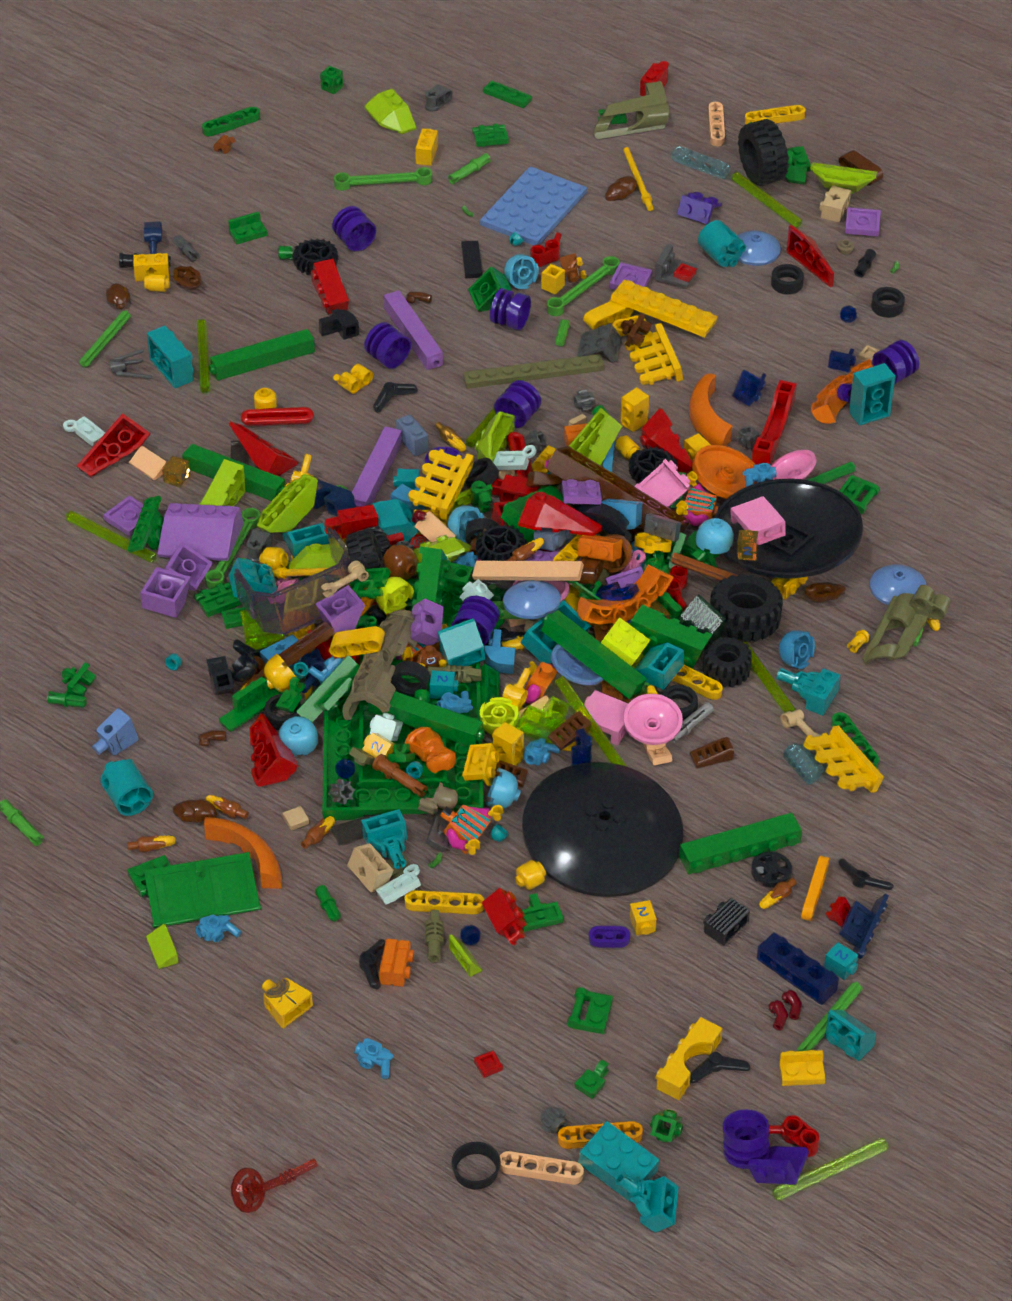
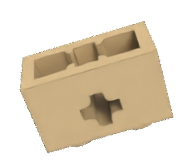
M832 186L830 191L826 192L824 201H821L819 207L821 218L840 223L850 204L851 190Z
M370 843L355 847L347 864L370 892H375V889L388 883L394 871Z

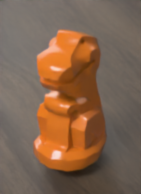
M420 727L408 734L405 744H410L409 753H415V756L418 755L422 761L426 762V766L431 772L447 771L454 767L456 764V754L444 746L437 732L429 727Z

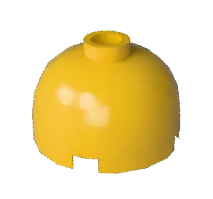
M275 654L268 660L264 667V674L270 690L275 688L278 692H284L285 689H290V680L296 676L283 663L284 660L278 654Z

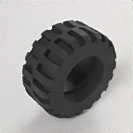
M764 119L744 125L738 134V151L747 177L750 178L751 182L759 186L782 180L788 172L789 156L785 139L777 124L771 120Z
M739 574L738 576L731 575L728 579H722L713 587L709 606V614L712 613L709 618L711 620L715 616L711 622L712 625L717 619L719 620L714 628L717 632H721L723 636L734 637L736 640H742L743 642L751 640L756 642L759 639L763 640L771 636L779 628L783 597L779 589L772 582L765 581L763 577L758 578L752 574H749V576Z

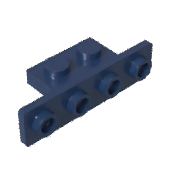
M886 893L875 901L871 911L855 901L851 905L838 933L855 946L853 952L858 954L859 959L865 955L867 951L865 947L874 936L872 932L881 921L879 916L888 906L886 901L889 895Z

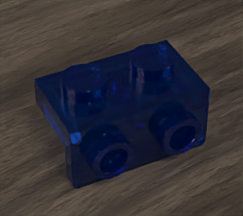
M744 369L738 378L732 396L750 407L762 395L760 391L766 384V381H764L766 374L763 373L758 378Z
M584 728L576 730V746L571 748V765L587 763L592 760V739L590 735L587 736Z

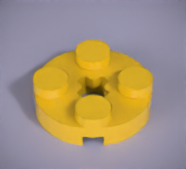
M642 532L638 533L637 536L635 535L634 546L643 548V552L649 554L655 551L669 553L671 552L672 541Z

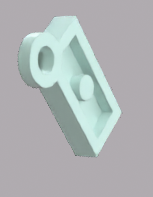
M85 416L77 421L67 420L63 424L65 431H75L78 436L92 447L105 434L103 430Z
M528 445L522 451H498L493 463L498 470H526L529 463L528 459L532 458L537 450L533 445Z
M417 864L407 866L403 871L404 874L375 889L385 905L396 901L399 897L421 886L417 875L420 873Z

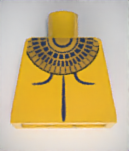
M283 978L276 984L271 979H268L262 985V989L265 991L263 994L264 1006L282 1029L313 1006L312 993L288 978Z

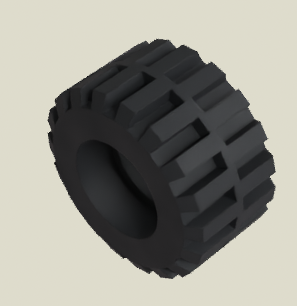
M370 528L347 535L346 545L351 562L359 561L364 565L365 569L385 568L378 540Z
M719 637L716 638V641H710L705 646L702 670L704 675L720 682L723 687L741 685L750 675L751 649H749L747 644H743L742 640H736L734 637H724L722 639Z

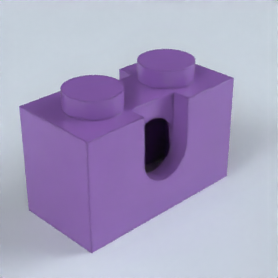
M423 599L415 604L412 609L415 620L411 624V639L426 646H432L439 641L437 631L442 630L443 606Z

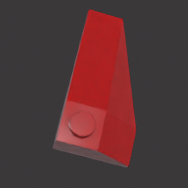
M790 225L786 252L825 284L832 287L834 272L815 241L803 231Z
M122 413L79 462L77 468L92 477L140 448L151 433Z
M536 492L528 498L518 522V526L541 531L543 527L552 528V532L559 533V531L569 530L571 534L588 536L596 535L603 527L556 497L547 495L545 492Z
M261 713L250 727V745L254 749V753L251 755L254 768L251 771L258 787L287 781L299 766L291 750L284 745L272 724Z

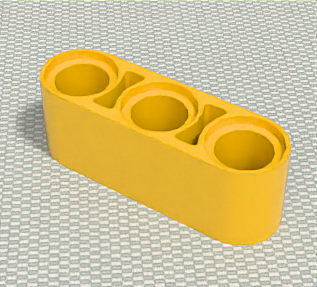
M609 301L588 311L584 315L583 321L594 330L602 325L605 326L610 323L613 325V322L616 320L630 317L633 309Z
M373 626L336 632L333 636L329 652L337 658L379 652L385 637V631L380 627Z

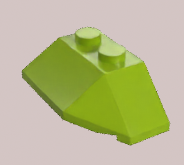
M393 89L376 94L364 106V109L382 127L398 131L400 134L416 130V125L408 105Z
M812 162L810 167L821 184L828 188V190L832 186L851 190V194L858 192L876 179L878 174L877 171Z
M499 411L491 419L486 429L482 430L481 439L477 441L475 446L478 460L490 458L494 462L497 452L505 450L508 444L507 436L515 429V415Z
M303 474L299 479L285 486L261 512L257 527L269 533L292 531L314 507L318 480L315 477Z
M447 535L437 537V541L432 543L430 541L420 543L421 547L442 549L450 562L457 560L460 555L464 556L467 552H470L471 548L469 544L455 537H447ZM418 547L414 549V552L417 555L418 563L422 561V554L419 553Z
M332 542L326 545L316 543L305 546L288 565L289 569L341 567L343 573H347L351 560L347 546L344 543Z

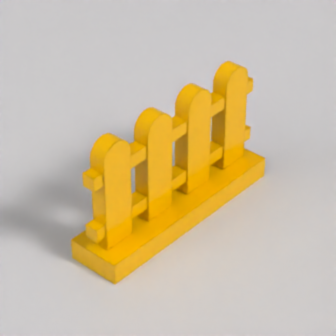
M662 323L655 324L656 332L652 333L649 331L647 335H644L645 338L641 346L631 344L628 347L625 345L626 350H635L630 353V360L632 362L640 361L635 364V371L637 373L645 372L639 377L641 384L653 385L654 382L665 378L670 380L672 376L675 377L677 382L683 380L682 368Z
M443 449L439 451L431 450L429 452V460L433 464L425 463L422 465V473L427 476L426 478L419 476L415 479V486L420 489L419 491L411 490L408 493V499L413 502L414 506L420 504L431 508L432 512L440 511L439 518L447 520L473 467L474 455L467 453L465 458L462 459L461 455L456 457L444 453ZM438 464H441V465L450 467L451 469L448 470V469L439 467ZM434 477L436 479L444 481V483L431 480V478ZM428 491L437 494V497L426 494L424 492Z
M833 726L829 735L827 733H822L821 736L817 737L807 735L803 746L808 750H815L817 752L814 757L817 762L828 764L826 772L831 776L839 777L837 785L840 788L855 791L857 787L864 786L870 793L877 792L884 776L840 726Z

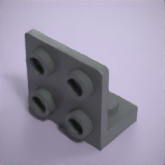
M666 244L656 262L655 280L688 287V282L673 277L674 271L681 263L694 268H698V265L674 259L673 245Z
M611 323L591 331H586L581 335L577 356H589L603 351L604 355L611 362L617 361L621 336Z

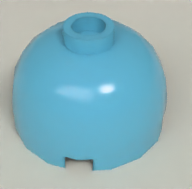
M523 254L511 257L504 267V275L508 282L518 289L529 288L530 286L528 285L535 282L539 274L538 264L535 263L532 257Z
M463 505L457 507L448 518V528L456 535L455 538L466 543V526L474 519L484 518V515L480 513L478 508Z
M712 518L705 520L699 526L696 534V544L701 550L704 551L705 548L710 550L712 554H722L728 552L733 545V530L726 521Z
M295 716L289 718L282 724L279 730L280 740L291 750L295 757L302 754L303 756L308 755L318 744L317 729L305 717Z
M498 768L496 772L500 774L493 778L487 796H491V800L486 802V806L492 808L495 805H501L505 809L512 804L513 800H518L521 790L518 789V781L511 772Z

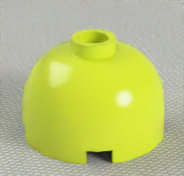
M389 577L385 587H378V589L383 590V595L376 597V602L379 608L386 614L403 610L407 606L405 602L408 598L412 599L413 586L401 577Z
M496 697L491 698L490 702L482 704L480 708V721L483 722V729L490 735L504 722L516 728L519 719L518 707L510 704L512 703L510 699Z

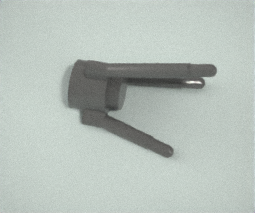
M144 349L111 359L112 374L152 379L151 375L123 372V370H126V365L143 361V359L129 361L123 359L143 353Z

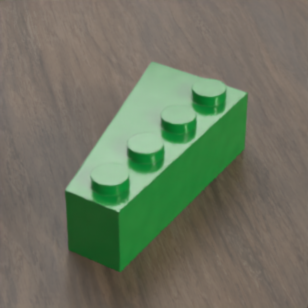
M420 546L419 553L422 554V561L417 563L419 580L415 582L414 594L417 595V599H413L412 609L415 604L423 599L443 606V597L441 595L442 590L446 588L445 572L449 571L450 561L442 549Z
M645 605L640 606L629 624L650 639L648 643L650 646L655 647L664 643H670L683 649L684 665L692 669L703 654L705 646L712 636L708 632L705 634L698 632V628L692 625L689 628L681 625L678 619H667L664 613Z

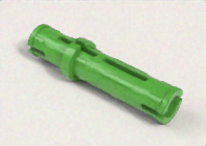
M484 153L477 159L470 160V163L448 175L449 182L454 185L474 171H479L482 166L491 162V159H488L490 156Z
M7 799L0 802V811L4 813L9 823L14 824L34 846L40 845L43 842L44 836L24 818L22 812L14 808Z

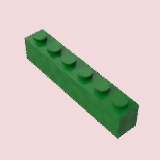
M791 812L680 844L679 858L688 875L700 873L707 869L717 868L749 857H756L764 852L776 851L801 843L802 829Z

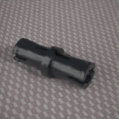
M873 249L866 250L865 255L858 261V266L854 270L857 277H863L867 269H870L872 266V261L876 256V252Z

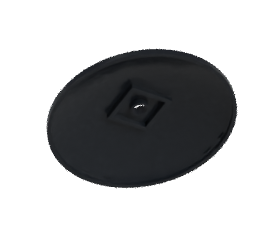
M774 479L747 486L724 501L715 515V518L726 521L731 526L734 534L733 545L723 555L742 569L774 578H802L827 572L848 560L857 550L863 536L861 514L847 496L827 485L802 479ZM764 496L785 520V536L752 547L749 544V534L739 523L733 524L731 522V508ZM744 547H750V548H751V551H750V552H747V553H748V554H752V555H745L744 552L748 551L749 549H748V548L743 549V548H744Z
M579 763L552 773L532 791L526 802L522 818V833L525 846L535 862L539 861L543 865L546 875L564 887L593 896H624L640 892L656 884L676 863L679 857L680 844L683 841L682 819L670 795L657 782L645 774L613 763ZM607 816L609 820H601L599 817Z

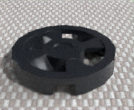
M764 852L753 860L751 874L755 881L758 879L763 882V886L774 888L779 882H785L791 878L792 865L790 860L783 854ZM782 859L785 862V866L780 867L777 862ZM779 873L784 875V877L777 879Z

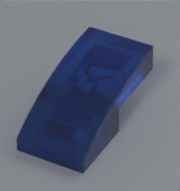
M617 581L602 586L595 595L603 600L621 601L632 599L639 591L637 584L621 588Z

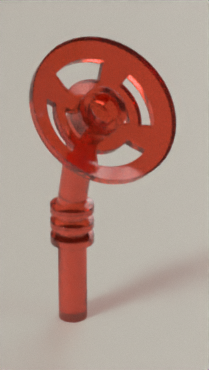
M313 1158L294 1169L289 1168L288 1172L285 1170L284 1174L279 1173L278 1177L266 1182L263 1181L262 1176L257 1170L253 1168L240 1169L235 1174L231 1184V1196L235 1206L244 1213L257 1211L264 1201L265 1191L282 1184L287 1185V1182H292L291 1180L295 1181L296 1177L317 1167V1161ZM246 1174H248L249 1177H246V1178L242 1181V1184H240V1181H241V1179L243 1178V1176H245ZM239 1192L243 1193L247 1200L246 1204L242 1202Z

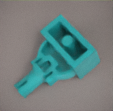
M780 668L776 679L792 685V690L798 692L800 697L806 700L805 709L823 716L839 691L841 675L824 668L820 673L799 671L796 674Z
M400 809L361 820L365 843H370L376 851L382 853L383 857H387V852L394 868L400 869L399 864L401 868L405 867L406 860L401 851H405L404 843L405 840H408L406 822Z
M620 1172L616 1176L615 1185L627 1191V1197L635 1204L641 1214L640 1223L655 1233L675 1225L678 1185L665 1176L656 1180L645 1181L640 1177L633 1180L624 1172Z

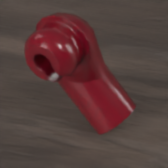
M417 509L412 515L411 520L413 523H417L419 520L425 521L427 514L421 509Z
M788 990L782 994V1000L791 1005L789 1018L798 1020L802 1002L795 991Z
M775 1000L770 1002L769 1010L776 1014L773 1028L781 1031L788 1018V1013L783 1002Z

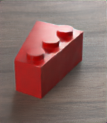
M334 259L314 263L313 270H311L312 283L328 315L332 314V310H348L349 299Z

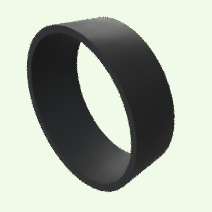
M469 1142L460 1146L452 1157V1168L455 1178L462 1186L469 1189H483L490 1186L496 1180L500 1168L498 1152L492 1146L483 1142ZM471 1154H481L493 1161L496 1171L487 1179L472 1181L460 1176L456 1168L464 1157Z

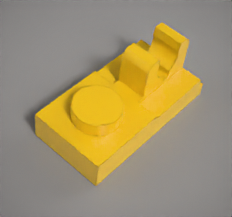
M548 445L542 451L539 457L532 463L533 472L538 471L546 474L550 472L545 468L546 460L551 459L556 448Z

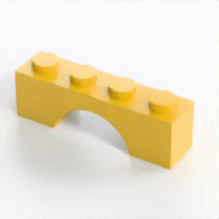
M702 1017L698 1019L696 1024L692 1023L688 1030V1035L685 1038H681L675 1053H670L664 1068L661 1067L655 1076L657 1080L656 1089L680 1100L690 1086L691 1073L686 1068L685 1063L694 1056L710 1055L722 1041L723 1028Z

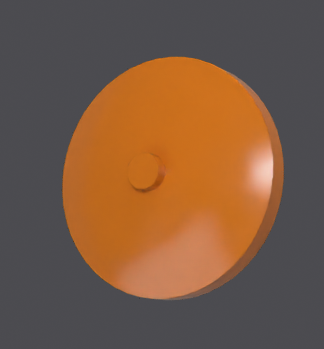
M708 445L696 453L692 462V469L697 474L698 481L707 490L719 497L728 499L731 495L746 487L745 476L742 475L743 471L754 468L756 464L746 455L733 448L722 445Z

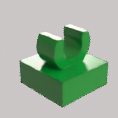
M400 743L394 744L393 750L395 753L388 754V760L391 762L416 761L415 753H409L410 744H403V750L400 749Z

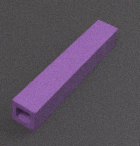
M398 290L385 294L384 309L399 331L410 339L411 348L424 367L429 370L442 366V350L401 292Z
M384 427L352 491L356 507L373 503L401 447L402 430Z

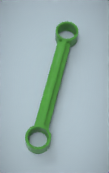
M421 167L416 172L350 176L342 172L334 176V187L337 190L344 191L354 185L415 181L420 185H428L432 182V170L427 167Z
M613 256L604 258L603 266L560 298H550L547 301V313L551 316L562 315L565 305L607 274L614 275L620 264L619 259Z
M247 508L242 512L244 524L229 560L219 561L217 567L214 570L208 571L205 575L208 589L216 587L215 585L219 583L225 584V573L250 530L257 527L260 517L259 510ZM212 579H220L219 581H215V582H214V581H210V580H212Z

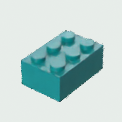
M166 326L147 332L149 359L174 388H178L192 382L194 369L191 360H193V356L189 350H186L182 341L175 337L174 332L170 331Z
M885 363L853 373L849 413L859 426L888 417L891 414L895 375Z
M564 600L560 602L557 610L588 632L591 625L583 621L578 616V613ZM543 617L526 631L520 643L540 662L552 664L551 653L558 643L541 631L544 625L543 620L545 617Z
M606 1121L580 1151L578 1163L631 1202L627 1197V1191L615 1185L616 1176L620 1172H624L633 1180L638 1177L644 1181L650 1180L658 1171L660 1160Z

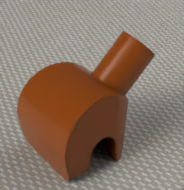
M222 135L214 144V151L219 152V149H222L223 154L228 153L231 150V144L235 142V138Z

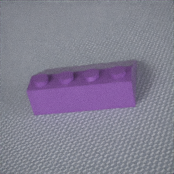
M170 503L164 515L157 553L158 557L170 558L181 542H183L208 560L228 561L244 524L240 507Z

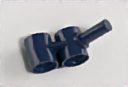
M161 221L144 222V242L150 244V254H157L156 244L162 242Z
M315 648L311 653L302 656L300 662L305 663L308 668L314 666L320 672L325 669L324 660L319 649ZM309 672L306 675L304 683L306 686L302 693H307L311 686H319L321 684Z

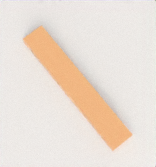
M476 561L472 577L474 580L580 581L584 564L582 561Z

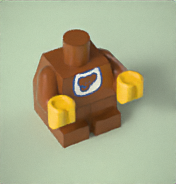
M576 253L560 257L562 269H565V277L568 281L576 282L577 279L587 278L586 271L582 270L579 272L578 270L583 265L581 257L576 256Z
M431 645L426 646L425 649L420 651L416 662L427 670L428 666H447L442 653Z

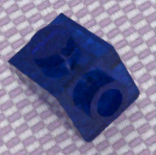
M851 348L849 354L831 350L828 368L849 372L850 367L854 366L856 362L854 349Z

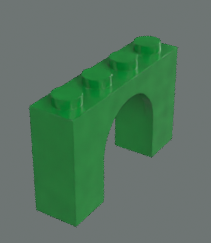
M552 485L536 491L545 492L547 495L554 496L563 502L559 491ZM531 492L524 497H519L517 500L507 502L503 507V513L500 517L509 526L513 525L514 529L519 528L520 533H523L524 539L528 542L534 540V532L537 530L518 526V522L528 498L536 492Z

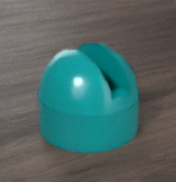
M513 232L509 238V242L513 246H519L524 241L516 232Z
M173 653L165 659V664L170 670H177L182 664V658L178 654Z
M297 662L292 668V672L299 679L306 677L309 670L308 666L303 662Z
M417 761L411 762L406 768V773L414 779L419 778L423 772V766Z
M498 824L491 830V838L494 841L501 842L508 836L507 830Z

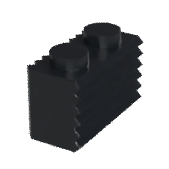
M733 898L728 899L726 902H721L713 915L708 914L704 920V933L720 944L725 945L749 922V908H746V906H743Z

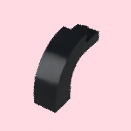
M603 503L601 505L579 504L574 506L575 510L602 525V529L607 533L622 535L630 544L633 541L631 533L626 529L630 522L615 508Z

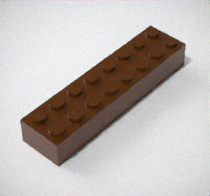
M570 446L556 449L546 467L552 476L562 478L565 481L574 479L577 481L594 480L599 482L601 501L617 499L643 502L642 524L638 525L642 528L643 532L646 514L649 513L681 522V533L685 532L690 520L682 515H678L674 510Z

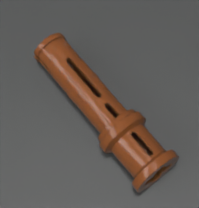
M384 754L378 755L374 760L372 768L384 773L386 778L396 780L419 797H423L426 794L423 791L428 790L426 785H423L402 771L399 764L396 762L392 763L386 759Z

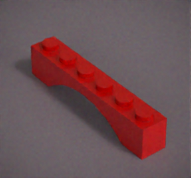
M779 380L766 425L761 435L757 437L753 447L752 461L755 464L768 463L771 465L795 402L797 383Z

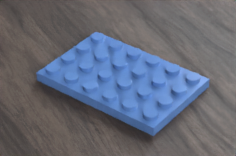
M530 166L480 219V225L507 236H511L513 232H516L524 239L523 242L531 245H540L587 193V187Z

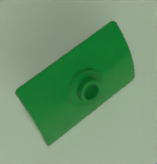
M599 580L596 581L592 589L590 588L591 584L583 585L577 581H566L580 592L579 597L590 600H603L596 594L601 586Z

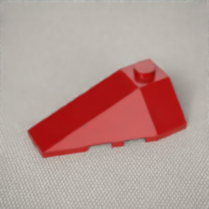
M662 408L658 409L642 427L640 442L647 449L649 446L651 448H656L657 446L658 449L663 448L664 451H668V454H672L673 459L677 460V472L686 473L687 477V474L693 471L692 461L685 448L681 449L678 434H673L670 428L673 425Z
M230 421V427L254 464L261 470L280 476L298 464L299 461L283 450L280 451L272 447L273 444L259 438V435L243 425Z

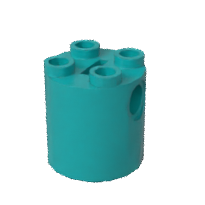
M720 220L708 223L698 236L699 246L722 267L736 266L738 259L747 247L743 240Z
M132 759L116 762L110 761L105 765L100 783L118 812L124 816H132L145 810L153 799V791Z

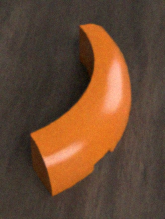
M871 359L852 367L849 374L839 375L816 396L817 401L811 405V412L816 420L826 424L836 422L837 414L848 403L838 398L837 390L839 386L844 383H852L853 373L874 367Z
M711 373L705 374L695 385L690 397V420L696 432H700L711 445L727 446L731 442L732 425L722 420L711 408L709 398L715 391L716 375Z
M648 564L641 577L629 589L615 597L604 600H590L580 597L577 609L578 616L583 621L599 625L615 624L619 617L624 621H628L634 617L641 605L650 608V604L658 596L661 597L674 577Z
M205 817L204 829L206 840L221 841L228 844L234 843L241 847L243 852H249L250 858H253L258 866L261 876V888L282 889L281 870L276 856L270 846L258 834L233 821Z

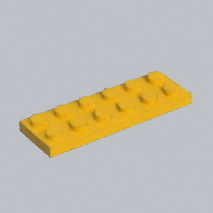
M625 279L612 293L610 299L613 302L704 338L718 319V316L713 315L711 312L703 311L696 306L688 305L678 299L670 298L663 293L655 292L648 287H642Z

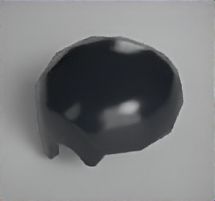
M249 652L233 662L234 672H231L234 681H247L256 673L257 662Z

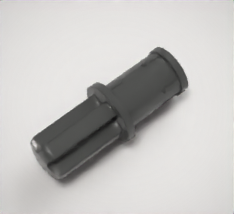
M181 235L174 237L173 242L180 248L181 253L186 254L192 262L197 260L193 255L199 258V253L192 247L190 242H187Z

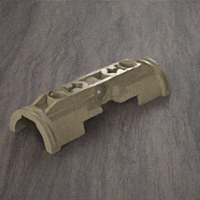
M393 611L381 622L379 627L385 631L381 650L364 655L363 661L352 682V690L343 705L342 711L345 720L352 719L359 702L362 700L375 705L382 713L389 711L391 707L389 703L396 690L394 685L390 683L396 668L391 663L394 657L403 654L408 643L412 648H415L418 643L411 639V624L415 620L412 611Z

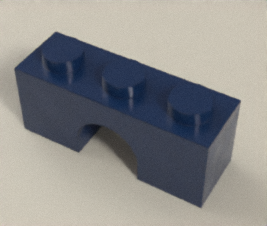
M317 479L313 508L319 509L326 505L328 513L337 516L338 510L356 507L354 495L350 490Z

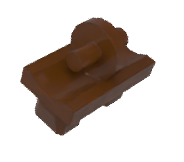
M641 313L635 324H633V319H629V321L624 320L621 323L622 333L624 335L629 333L627 336L628 340L625 343L626 346L630 347L631 344L641 346L645 336L638 332L640 331L646 335L649 333L652 324L644 320V314Z

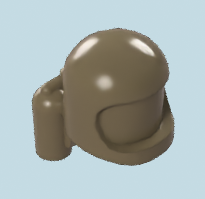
M440 782L434 797L421 798L418 809L429 814L437 813L438 808L444 810L446 806L452 810L458 802V793L454 789L444 787L443 783Z

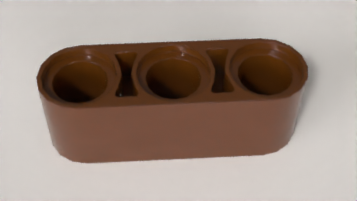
M855 150L839 157V165L842 167L878 172L876 179L867 184V186L883 178L881 168Z
M588 556L582 557L580 561L583 562L584 566L580 581L577 582L595 585L603 571L604 560L588 558Z

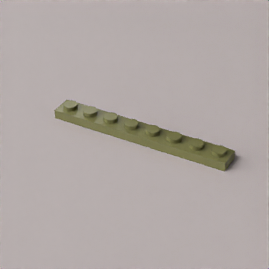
M596 354L463 372V378L466 388L469 389L507 384L516 380L530 381L604 371V364L601 355Z

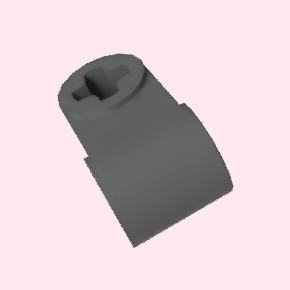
M439 84L435 85L432 89L425 92V109L432 112L437 111L440 107L450 102L453 91Z
M253 529L247 541V548L249 549L247 559L259 563L260 554L266 547H271L273 533Z

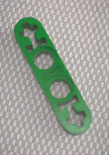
M248 107L204 122L202 124V133L205 136H214L256 122L260 119V110L257 107Z
M843 712L835 713L832 716L831 726H840L845 733H853L855 736L850 739L856 746L865 748L862 751L863 754L878 768V755L849 716Z

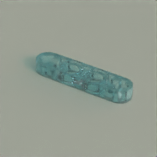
M677 146L671 152V158L675 162L720 179H724L731 171L727 163L681 146ZM690 157H693L696 160V163L693 162L690 159ZM705 162L709 163L711 168H708Z

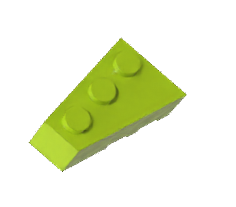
M600 408L569 446L601 465L622 425Z
M224 459L199 505L235 506L246 492L244 465Z

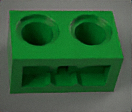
M450 562L449 571L445 572L446 588L442 591L462 595L464 592L462 588L468 582H473V567Z

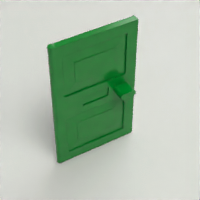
M249 852L144 870L153 928H158L163 924L170 926L199 921L201 918L213 914L215 916H225L261 910Z

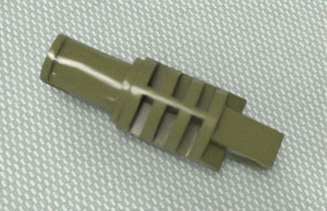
M428 666L430 679L432 670L455 672V680H459V683L481 681L482 670L474 669L472 666Z
M431 910L429 920H425V944L428 947V961L432 963L440 961V947L443 945V921H439V910Z

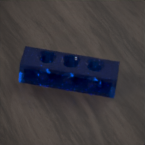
M773 932L758 946V961L821 1006L837 992L839 977L834 972L820 965L817 960L807 956L801 949L790 944L784 937Z

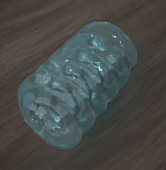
M791 744L783 753L784 759L807 785L816 782L825 770V767L815 760V755L811 754V751L806 749L803 744Z

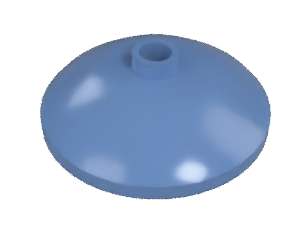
M751 230L737 235L747 246L742 256L738 259L741 263L752 266L767 265L774 262L780 255V243L769 233Z
M901 564L881 567L873 573L870 579V590L873 596L886 605H889L893 596H899L903 593L915 594L920 585H926L924 577L918 571Z
M535 580L516 583L505 592L503 597L505 609L510 614L523 619L546 617L547 614L555 612L561 602V596L556 587L545 581Z
M559 644L554 647L551 653V661L556 671L570 682L584 686L595 685L603 680V678Z

